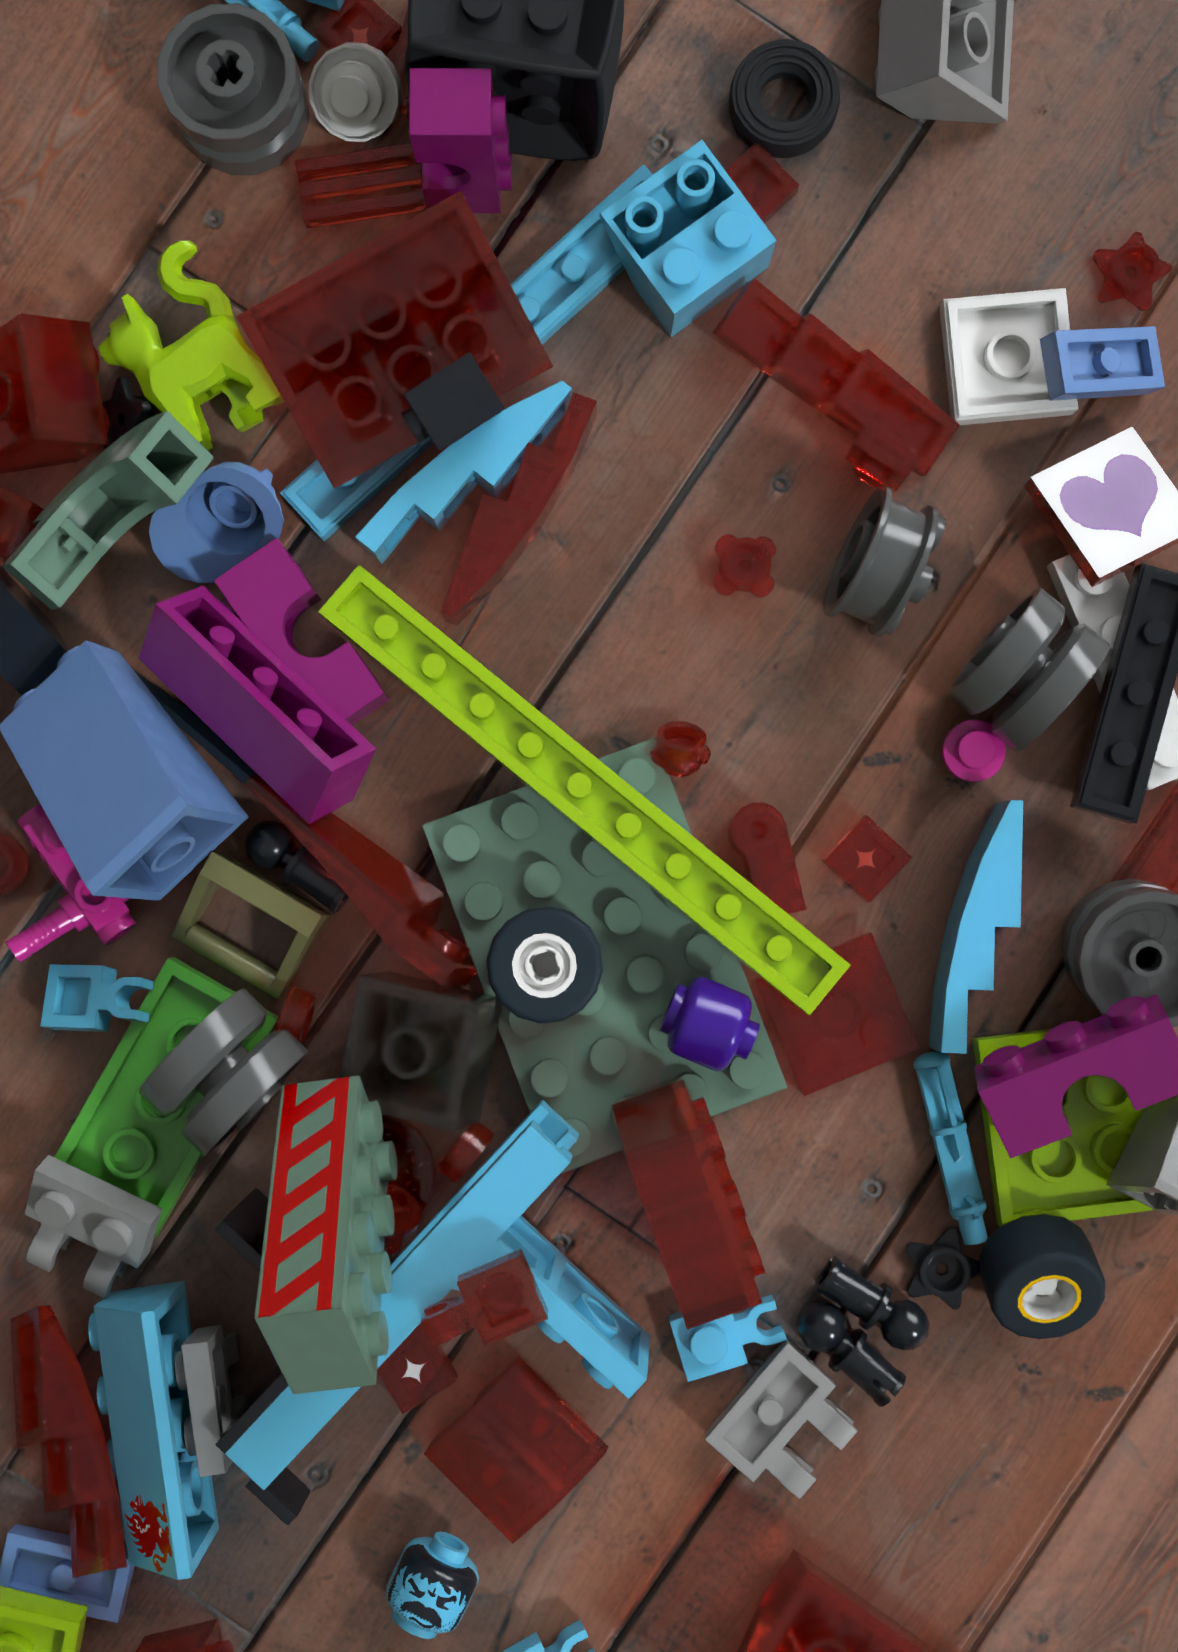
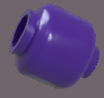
M697 977L689 983L688 987L681 984L677 985L659 1031L668 1034L667 1046L673 1054L713 1071H722L729 1066L734 1056L747 1059L757 1037L760 1024L749 1020L752 1003L747 995L705 977Z

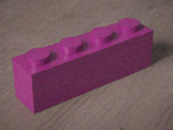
M200 586L156 603L139 660L308 824L353 801L376 748L206 587Z

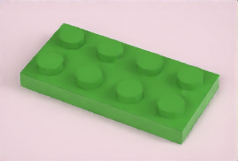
M174 957L167 958L154 981L153 990H149L138 1009L150 1014L149 1022L130 1023L54 1157L162 1208L154 1239L162 1230L203 1157L181 1135L185 1118L204 1096L199 1092L177 1112L162 1116L139 1093V1088L163 1059L199 1023L226 999L236 993ZM267 1010L263 1027L245 1048L250 1052L258 1043L274 1032L281 1017Z

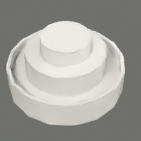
M346 42L328 50L314 65L309 80L310 104L317 120L330 134L345 141L365 142L380 136L396 120L402 103V85L394 64L381 50L366 43Z

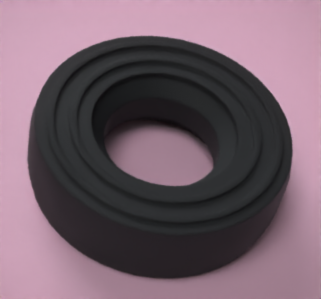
M792 39L770 41L752 50L738 66L733 76L729 93L730 117L740 138L755 151L774 158L796 157L815 148L830 132L840 104L839 81L830 61L815 47ZM789 78L798 82L804 88L808 98V106L800 116L784 121L771 117L764 110L760 94L763 88L772 80Z

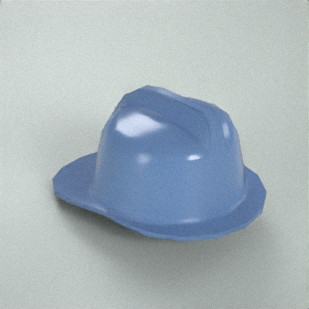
M223 462L204 470L177 504L156 510L152 515L149 536L152 550L163 566L182 579L196 583H215L214 580L273 539H279L284 518L280 502L276 498L275 489L271 485L272 472L268 468L259 472L256 468L241 462Z

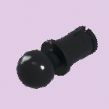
M264 820L257 823L247 834L245 842L247 855L255 865L265 869L283 868L284 872L280 879L283 885L288 886L293 883L327 907L331 913L335 914L353 894L358 881L348 877L314 853L315 845L311 842H307L300 849L296 848L293 833L285 824L275 820Z
M837 1256L829 1259L821 1270L815 1282L814 1291L824 1295L858 1317L860 1327L865 1330L871 1328L876 1322L879 1323L883 1339L891 1347L902 1351L914 1350L921 1346L927 1338L930 1323L926 1312L917 1303L907 1299L891 1302L892 1287L887 1283L877 1285L842 1262Z
M815 1301L804 1307L797 1321L798 1334L803 1343L816 1352L831 1351L832 1355L828 1363L831 1370L834 1372L842 1370L872 1397L879 1407L887 1405L891 1400L886 1391L889 1390L895 1397L905 1383V1374L897 1370L866 1342L867 1334L861 1328L848 1334L846 1332V1319L837 1306L827 1301Z

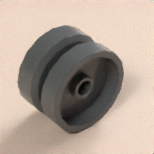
M239 3L210 4L189 13L167 34L157 59L158 88L188 148L208 167L229 175H259L282 165L300 146L309 124V96L284 31L265 13Z
M1041 587L1029 594L987 634L971 654L969 662L957 676L947 693L948 697L970 715L988 710L1008 693L993 714L991 732L1015 752L1022 750L1033 742L1058 718L1090 681L1110 650V644L1085 623L1066 630L1048 647L1064 622L1065 607Z
M1132 878L1102 884L1080 899L1065 922L1061 951L1067 975L1080 993L1104 1015L1109 1007L1120 1000L1134 996L1146 999L1157 994L1172 1027L1178 1026V894L1156 882ZM1142 948H1146V951L1143 954V956L1136 960V955L1138 951Z
M245 988L238 990L199 1023L163 1059L139 1088V1093L162 1116L177 1112L199 1092L204 1096L185 1118L181 1135L204 1157L219 1146L236 1128L241 1131L281 1091V1083L309 1053L286 1029L272 1032L250 1052L245 1048L261 1030L267 1015V1010Z

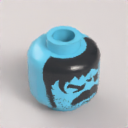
M439 1531L435 1533L433 1538L417 1537L411 1539L404 1547L385 1591L387 1602L392 1608L393 1620L406 1632L420 1638L431 1639L435 1638L438 1633L442 1634L453 1631L462 1620L478 1585L479 1575L476 1565L467 1556L469 1548L461 1539L452 1534Z

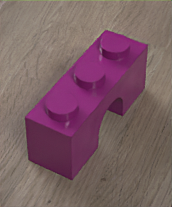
M410 68L409 135L416 163H422V190L427 212L501 213V191H512V152L510 151L509 124H507L506 95H494L491 68Z
M277 538L214 580L225 596L220 602L352 726L391 700L358 651L348 641L333 652L322 657H307L298 652L293 638L295 624L303 612L322 599L289 551Z
M1157 994L1146 999L1140 996L1129 997L1113 1004L1108 1008L1105 1015L1083 1024L1078 1021L1066 1022L1052 1028L1045 1034L1044 1039L1022 1048L1011 1045L993 1051L984 1058L982 1064L974 1066L978 1092L1011 1159L1072 1135L1062 1100L1071 1084L1083 1077L1101 1075L1114 1079L1126 1090L1135 1111L1178 1095V1038Z

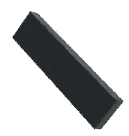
M1143 563L1134 568L1070 804L1072 808L1129 824H1134L1138 821L1178 673V573Z

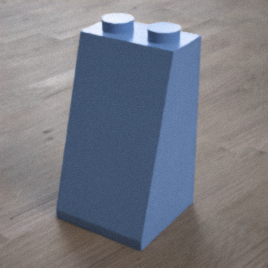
M87 640L80 646L70 649L58 661L57 669L37 688L23 694L16 701L14 711L0 724V731L82 881L93 896L160 901L249 817L119 651Z

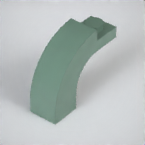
M168 411L148 418L107 447L60 491L32 522L36 527L2 567L51 610L60 608L101 557L124 533L148 514L177 504L214 457Z

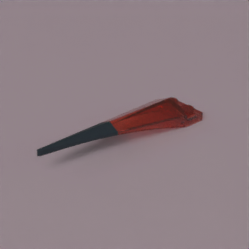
M135 671L175 724L237 777L310 851L355 903L390 949L441 986L466 988L477 972V967L466 959L472 949L445 929L440 928L438 930L434 927L438 922L443 898L442 891L332 812L308 824L197 715Z

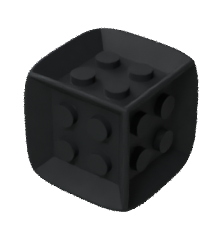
M408 0V44L405 53V73L409 98L410 68H491L494 95H506L507 124H509L510 151L512 154L573 161L595 158L600 153L613 98L623 33L624 0Z

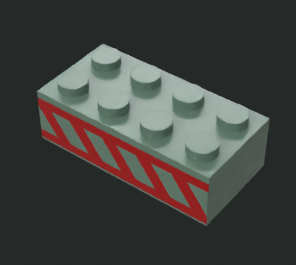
M360 1076L282 1085L254 1318L293 1394L376 1385L378 1356L386 1355L388 1351L387 1320L384 1312L380 1311L381 1294L390 1293L392 1285L391 1265L389 1256L384 1251V1237L393 1235L395 1227L393 1203L390 1195H387L388 1181H393L397 1178V1156L393 1142H384L382 1138L383 1122L378 1101L368 1100Z

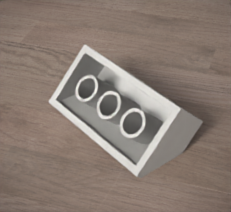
M881 0L878 11L880 26L878 65L875 69L876 97L911 119L992 124L1008 121L1014 0Z

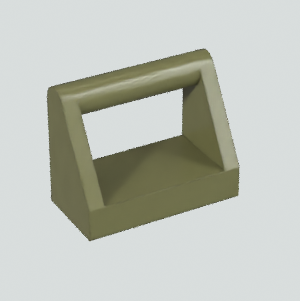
M212 851L195 881L172 933V938L268 995L280 1000L331 914L229 854ZM219 886L298 931L279 971L198 924Z

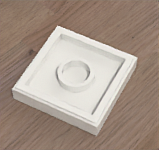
M1066 288L943 299L939 310L951 426L1073 415L1078 410L1077 399L1049 400L1040 345L1042 337L1054 331L1070 330Z

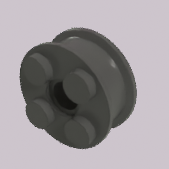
M885 485L879 486L861 509L840 550L825 592L823 602L824 614L829 617H835L842 611L867 622L868 631L871 635L880 637L887 634L890 636L897 628L907 602L919 603L930 585L933 568L927 566L926 563L929 555L938 545L946 526V519L939 516L938 509L927 505L920 511H917L893 500L890 487Z

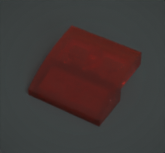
M519 1357L479 1392L472 1406L431 1441L424 1455L513 1544L552 1510L606 1454L608 1446Z

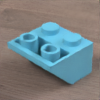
M703 140L697 142L600 212V219L635 290L670 338L766 270L770 265L777 241Z

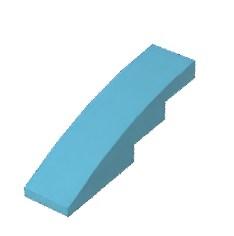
M560 381L502 410L449 445L400 487L355 536L362 549L383 564L420 517L440 532L477 485L497 500L573 406L572 388L564 381Z
M1008 800L995 803L968 858L947 919L934 980L929 1047L940 1053L967 1054L968 990L994 991L995 927H1021L1023 800Z

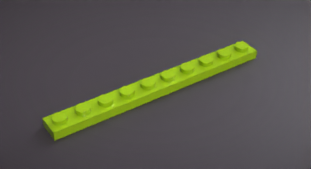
M358 565L318 611L329 624L807 1016L811 1015L851 966L362 566Z

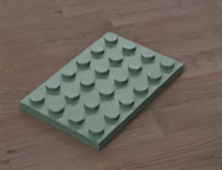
M655 737L599 758L608 768L691 834ZM528 786L422 825L529 1112L543 1099L579 1133L578 1140L568 1150L573 1155L571 1162L560 1174L788 1088L740 960ZM552 906L574 913L590 926L600 944L603 972L596 994L582 1011L564 1021L539 1024L518 1018L499 1002L489 984L486 960L493 937L507 920L527 909ZM705 977L744 993L750 998L752 1010L749 1020L759 1023L760 1027L746 1060L734 1056L729 1066L724 1070L713 1071L677 1056L669 1050L667 1046L668 1034L659 1031L678 984L688 987L693 979Z

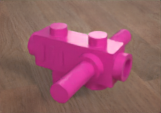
M41 804L30 809L18 819L17 823L24 831L31 847L37 852L50 874L66 893L64 897L57 901L60 907L5 942L19 963L74 927L80 932L89 926L96 937L106 946L124 936L137 925L124 903L130 898L93 896L82 881Z

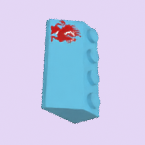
M184 1280L111 1291L106 1299L103 1298L94 1306V1313H91L88 1323L90 1345L93 1351H100L103 1372L97 1384L98 1406L103 1415L108 1414L111 1438L106 1446V1466L109 1476L117 1478L120 1502L117 1503L115 1508L116 1536L120 1542L126 1541L130 1565L176 1580L192 1577L219 1530L212 1476L199 1477L196 1455L189 1456L184 1438L185 1419L191 1413L188 1391H181L179 1389L175 1372L177 1352L182 1350L181 1345L192 1334Z

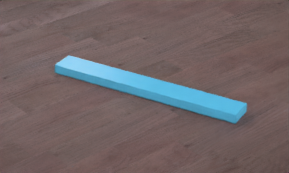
M644 164L280 492L282 497L324 542L433 444L431 440L421 447L400 413L410 407L404 397L406 392L468 352L471 353L492 389H494L625 270L600 219V212L653 175Z

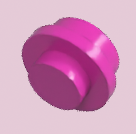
M967 720L954 726L945 736L942 744V758L946 768L956 778L966 782H979L992 777L1001 768L1006 754L1005 743L991 732V724L982 720Z

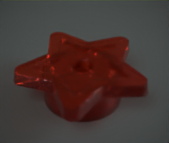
M1134 232L1129 240L1118 250L1097 249L1093 255L1094 262L1105 277L1098 295V300L1101 303L1125 298L1139 310H1149L1152 306L1153 283L1172 271V265L1159 259L1156 251L1151 246L1145 244L1143 235L1140 232ZM1132 268L1135 271V277H1127L1125 269Z

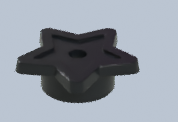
M126 376L116 379L111 399L100 402L96 406V411L105 426L104 450L129 430L148 418L155 416L152 405L145 397L133 395L129 379Z
M947 1228L933 1244L909 1242L906 1245V1251L916 1270L907 1289L908 1295L915 1298L933 1294L940 1297L953 1310L960 1308L962 1292L968 1286L970 1279L980 1274V1262L962 1254L957 1230ZM940 1263L947 1265V1271L944 1274H939L936 1271V1267Z

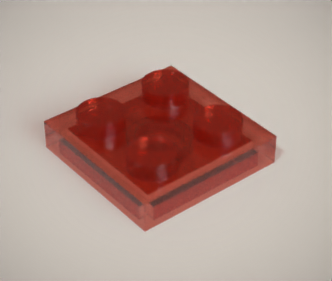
M870 932L830 947L851 966L810 1016L804 1014L762 978L757 977L754 979L803 1096L920 1049L874 937Z

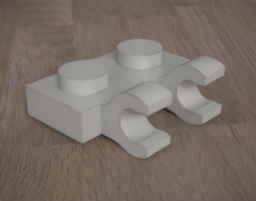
M48 1155L35 1169L25 1210L26 1216L41 1222V1226L29 1247L26 1261L50 1272L54 1267L59 1249L67 1251L73 1238L94 1247L98 1251L85 1276L83 1289L106 1299L110 1294L116 1275L122 1278L128 1265L139 1268L150 1253L162 1208Z
M222 1325L197 1328L181 1345L182 1350L177 1352L175 1361L177 1384L181 1391H188L191 1415L186 1417L184 1425L186 1450L189 1456L196 1455L199 1477L225 1474L233 1463L215 1444L246 1402L245 1394L236 1395L232 1400L228 1368L240 1360L237 1333H227L224 1337Z
M787 1339L777 1347L705 1431V1440L753 1483L767 1469L791 1493L800 1499L816 1481V1477L811 1473L814 1470L813 1467L797 1452L785 1446L808 1420L830 1442L842 1450L858 1430L852 1425L854 1420L838 1405L826 1398L836 1387L834 1379Z

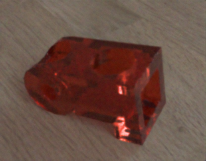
M763 802L751 803L742 807L731 818L728 826V840L732 849L742 856L747 881L788 914L806 910L790 838L782 814L774 806Z

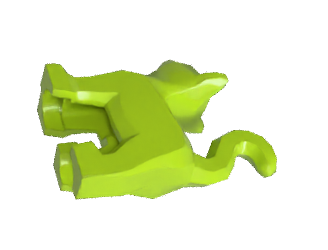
M178 240L167 246L159 256L157 276L161 287L178 302L203 306L206 309L207 319L182 338L163 349L157 325L143 312L134 298L126 294L122 297L125 312L110 323L108 336L98 348L102 359L108 365L121 366L134 373L147 401L160 413L168 411L210 452L214 450L210 430L200 407L202 404L221 393L226 394L232 403L228 416L235 428L243 433L264 422L262 409L269 406H278L285 402L269 368L247 346L246 340L233 316L229 298L216 284L199 279H188L183 275L182 266L195 255L197 245L190 240Z

